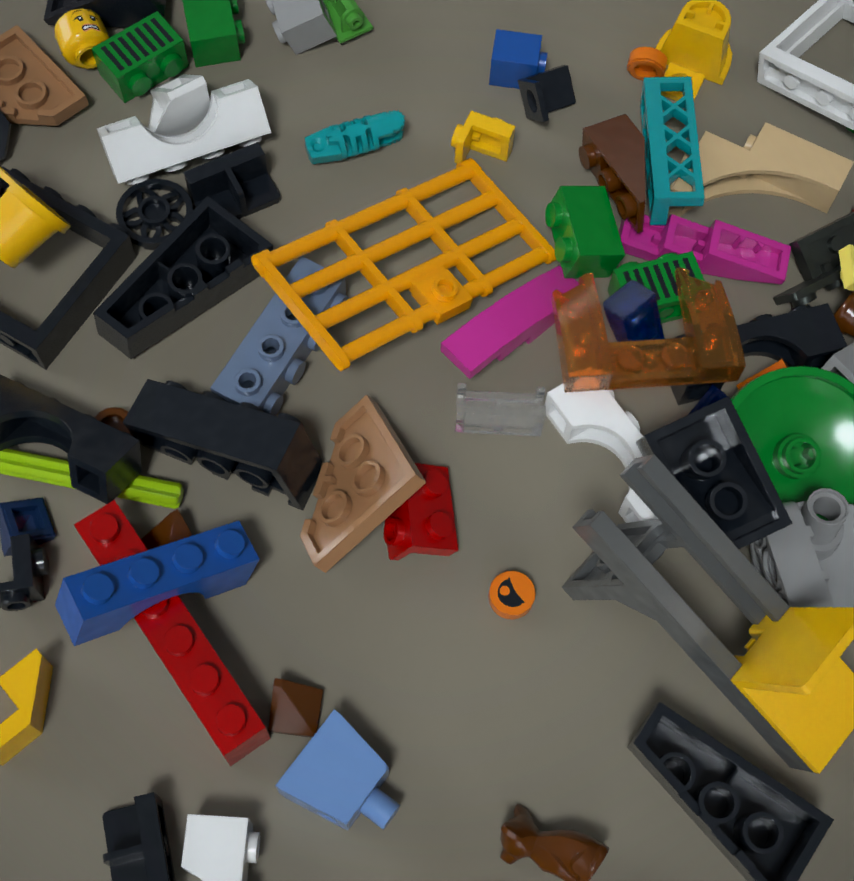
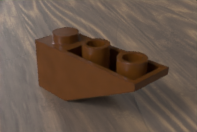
M626 114L583 128L582 146L579 147V157L583 167L586 170H591L597 178L599 186H605L607 194L616 204L621 218L627 219L637 233L642 232L645 212V137Z

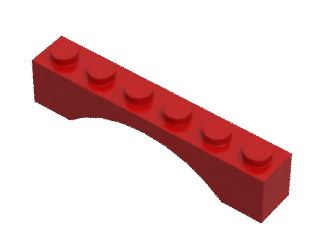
M115 500L74 524L100 566L148 550ZM178 595L163 600L134 617L230 767L271 739L265 725Z

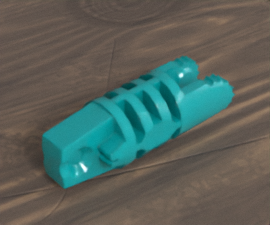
M393 110L372 116L366 115L363 118H355L352 121H345L339 125H331L305 137V149L311 164L342 161L348 157H356L359 154H366L369 151H376L381 147L396 143L403 136L405 115H402L403 112H399V110Z

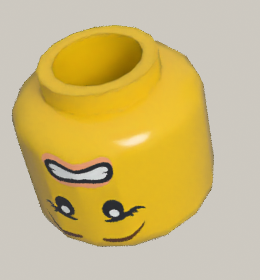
M74 9L62 15L54 27L55 39L62 55L69 64L86 69L97 67L91 48L110 38L103 21L97 13L88 9Z

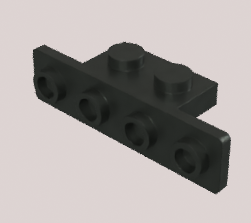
M854 212L789 243L805 281L774 296L773 299L776 305L791 302L793 308L815 300L817 298L815 291L823 287L829 291L843 286L840 278L839 250L849 244L854 245Z

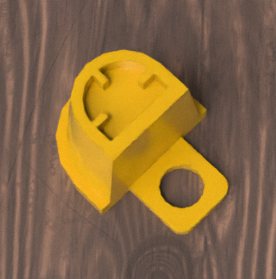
M691 0L687 2L673 27L665 32L655 48L663 52L668 60V68L663 77H691L694 101L704 79L723 85L731 66L733 55L729 44L731 15L723 3L717 0ZM661 91L662 96L675 101L683 97L681 91Z
M0 167V178L10 185L0 198V260L8 266L16 268L57 231L65 234L71 225L24 184H21Z

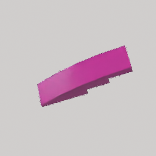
M671 214L667 219L666 225H650L649 216L644 215L642 232L637 233L627 219L621 220L619 228L624 252L638 258L651 261L667 253L682 254L693 251L702 274L772 284H782L786 279L791 246L719 220H715L710 227H706Z
M559 265L525 283L472 318L441 342L440 351L471 379L494 359L503 360L524 341L528 344L533 342L585 299L589 292L574 278H564L562 267Z

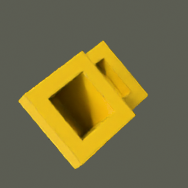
M37 648L0 676V686L18 708L16 712L0 724V765L2 766L43 732L53 666Z

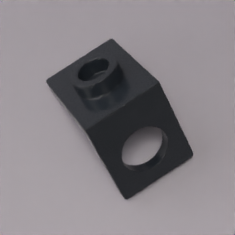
M561 65L518 80L526 118L546 122L549 121L548 112L576 103L568 65Z

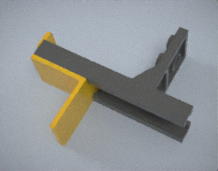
M655 454L635 458L620 476L658 519L623 523L616 526L604 511L596 513L593 509L587 510L572 528L594 552L567 580L562 588L573 600H616L656 620L790 768L820 774L854 730V673L840 658L854 640V607H789ZM684 547L753 624L749 628V634L752 638L744 646L747 650L744 656L733 655L652 566L667 548Z

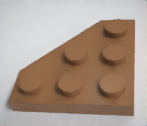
M18 25L0 35V110L10 123L58 126L89 105L86 95Z
M367 394L334 425L330 438L335 443L330 462L322 463L313 496L318 498L312 519H305L300 533V538L313 565L325 573L426 483L382 410Z

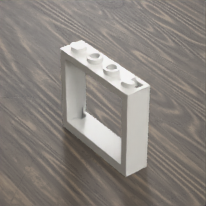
M818 0L759 52L757 82L854 130V84L799 58L842 18L854 23V0Z

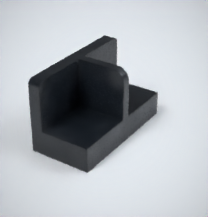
M259 142L183 172L188 193L195 208L209 196L235 217L241 219L281 201L280 194L268 174L265 153Z
M155 792L135 796V805L107 811L103 814L102 818L108 853L103 854V862L110 866L112 881H176L162 799Z

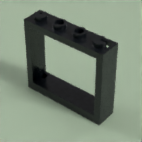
M0 165L17 181L24 184L71 225L69 228L71 231L103 248L36 331L0 311V344L47 370L133 263L136 255L130 240L131 236L120 225L116 223L109 225L98 219L87 207L80 204L74 206L65 201L54 189L47 186L41 188L32 183L19 170L13 168L8 170ZM0 178V198L10 186L2 178Z

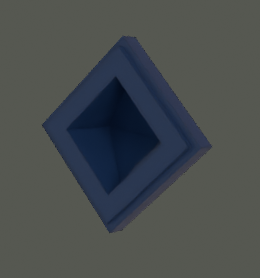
M43 497L0 503V536L4 557L12 555L11 536L30 534L37 545L55 539L56 535Z

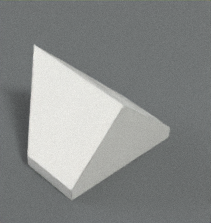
M183 74L150 90L153 101L148 129L161 135L176 136L197 127L206 116L210 106L207 83L204 77L201 75Z

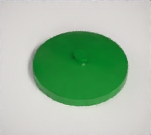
M806 366L788 367L771 371L745 384L730 398L782 503L807 501L814 491L821 488H829L842 494L848 504H854V384L838 374L820 368ZM816 514L820 519L829 521L823 515Z

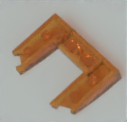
M676 268L674 274L686 338L608 342L593 273H587L579 277L578 283L580 285L563 294L557 289L553 291L551 299L564 392L738 381L746 367V362L735 318L722 282L715 280V283L711 284L688 276L690 272L688 269Z

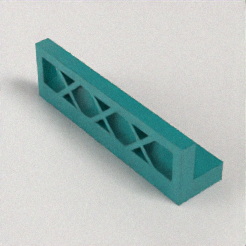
M644 77L640 116L642 135L645 137V175L650 225H666L670 206H703L705 195L691 77ZM661 91H682L683 97L676 103H672L661 95ZM674 117L685 124L686 127L676 133L664 124ZM675 147L689 155L681 164L667 155ZM680 177L693 186V192H671L670 184Z

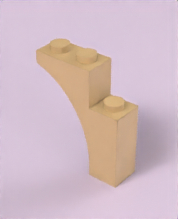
M765 122L758 136L750 134L744 147L708 131H705L699 141L705 195L704 202L734 194H768L801 202L827 214L854 163L852 160ZM684 154L681 163L689 157L688 154ZM679 177L670 184V191L693 192V186ZM670 206L668 213L681 217L696 206Z

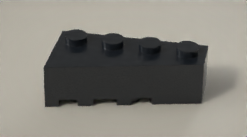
M207 196L93 312L98 334L128 358H134L258 278L260 274L252 265L251 256L265 249L272 251L273 244Z
M147 379L123 421V424L133 437L140 440V445L189 465L192 464L194 458H197L198 463L202 467L226 480L229 479L231 473H234L240 479L252 485L253 491L268 497L272 489L288 496V505L302 511L316 485L323 463L304 430L303 423L294 416L286 413H280L278 416L268 414L247 402H241L240 405L230 403L209 391H204L202 394L192 392L174 381H166L164 384Z
M661 702L651 709L627 747L747 881H798L834 821L833 818Z

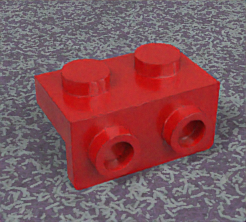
M415 463L426 483L385 519L383 535L388 547L390 560L399 561L410 553L450 556L459 551L448 467Z

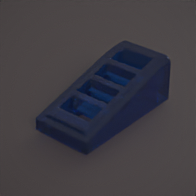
M629 281L603 302V307L630 372L637 376L664 355L666 343L656 294L637 281ZM648 341H650V342H649L648 344H646L642 349L639 350L640 347H642L645 343H647Z

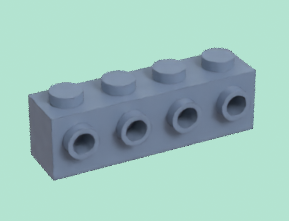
M301 256L286 277V281L291 284L325 267ZM345 278L301 299L312 313L317 315L349 299L346 295ZM276 293L210 387L212 393L217 394L227 402L240 405L241 402H247L257 406L263 412L275 416L282 406V395L290 384L295 385L303 375L306 366L305 360L311 351L316 352L320 349Z

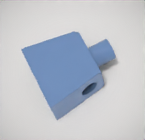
M336 710L332 711L275 785L279 794L345 830L350 829L361 813L384 830L401 806L379 789L389 776L388 765Z

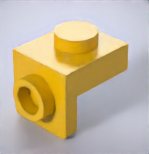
M471 110L464 125L458 124L451 139V146L455 148L454 163L458 164L464 161L470 149L507 162L513 148L515 126L506 123L502 119L491 118Z

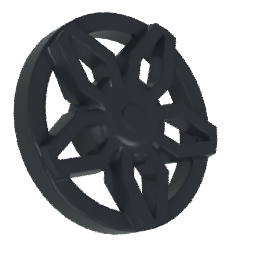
M149 179L131 186L124 192L117 204L116 219L118 225L129 233L132 243L146 250H154L177 227L169 223L173 221L180 224L185 219L178 213L184 203L186 205L185 218L194 209L189 194L180 185L165 179ZM161 189L170 191V193L160 197L152 190ZM142 193H144L147 196V198H145L144 200ZM136 197L138 207L125 212L130 201ZM177 200L173 205H170V204H169V203H171V202ZM136 217H139V218H140V219H138V220H136V221H129V220H131V219H133V218H136ZM162 228H164L169 234L163 236ZM130 229H140L141 236L135 234ZM150 230H156L153 238L148 237Z

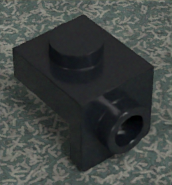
M30 534L10 537L14 581L0 583V608L3 610H23L30 607L31 602L45 600L43 576L49 575V559L46 549L44 547L40 548Z

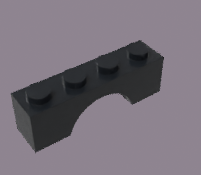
M828 303L814 307L805 304L792 309L789 313L772 316L771 314L760 315L745 324L733 326V324L728 323L700 335L694 336L692 333L679 335L668 343L661 364L679 406L718 396L728 377V365L737 359L746 356H765L777 361L783 359L789 367L806 366L821 369L833 354L847 347V343Z
M0 374V451L23 443H45L62 449L68 456L71 487L105 504L113 501L142 472L140 440L127 432L119 431L96 420L91 415L83 414L68 407L55 398L47 397L32 390L19 381H13Z

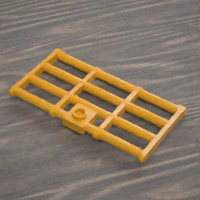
M472 158L458 163L455 169L410 189L402 188L396 191L395 196L339 221L336 219L328 221L325 227L272 251L265 249L251 256V262L256 271L267 281L339 371L349 368L350 362L410 331L416 333L422 330L423 325L431 320L438 325L470 308L474 298L480 295L486 297L492 294L494 288L542 263L550 264L557 260L555 249ZM467 180H470L482 193V195L435 217H432L420 203ZM492 207L507 221L459 246L444 231ZM404 209L418 224L364 250L349 235ZM518 234L532 249V251L484 275L470 260V258ZM429 237L443 252L389 280L386 279L374 264ZM334 241L347 255V258L291 284L277 270V267ZM455 266L468 283L461 285L448 269ZM358 271L373 286L317 315H314L301 299ZM408 289L421 307L413 310L399 293ZM383 301L399 317L342 347L338 345L326 330Z

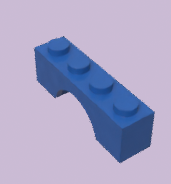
M236 521L65 577L62 580L55 607L73 645L77 646L119 631L133 617L168 598L185 593H200L205 599L244 586L260 558L240 521Z

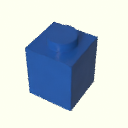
M496 29L489 85L520 89L519 79L545 71L548 52H540L542 35Z

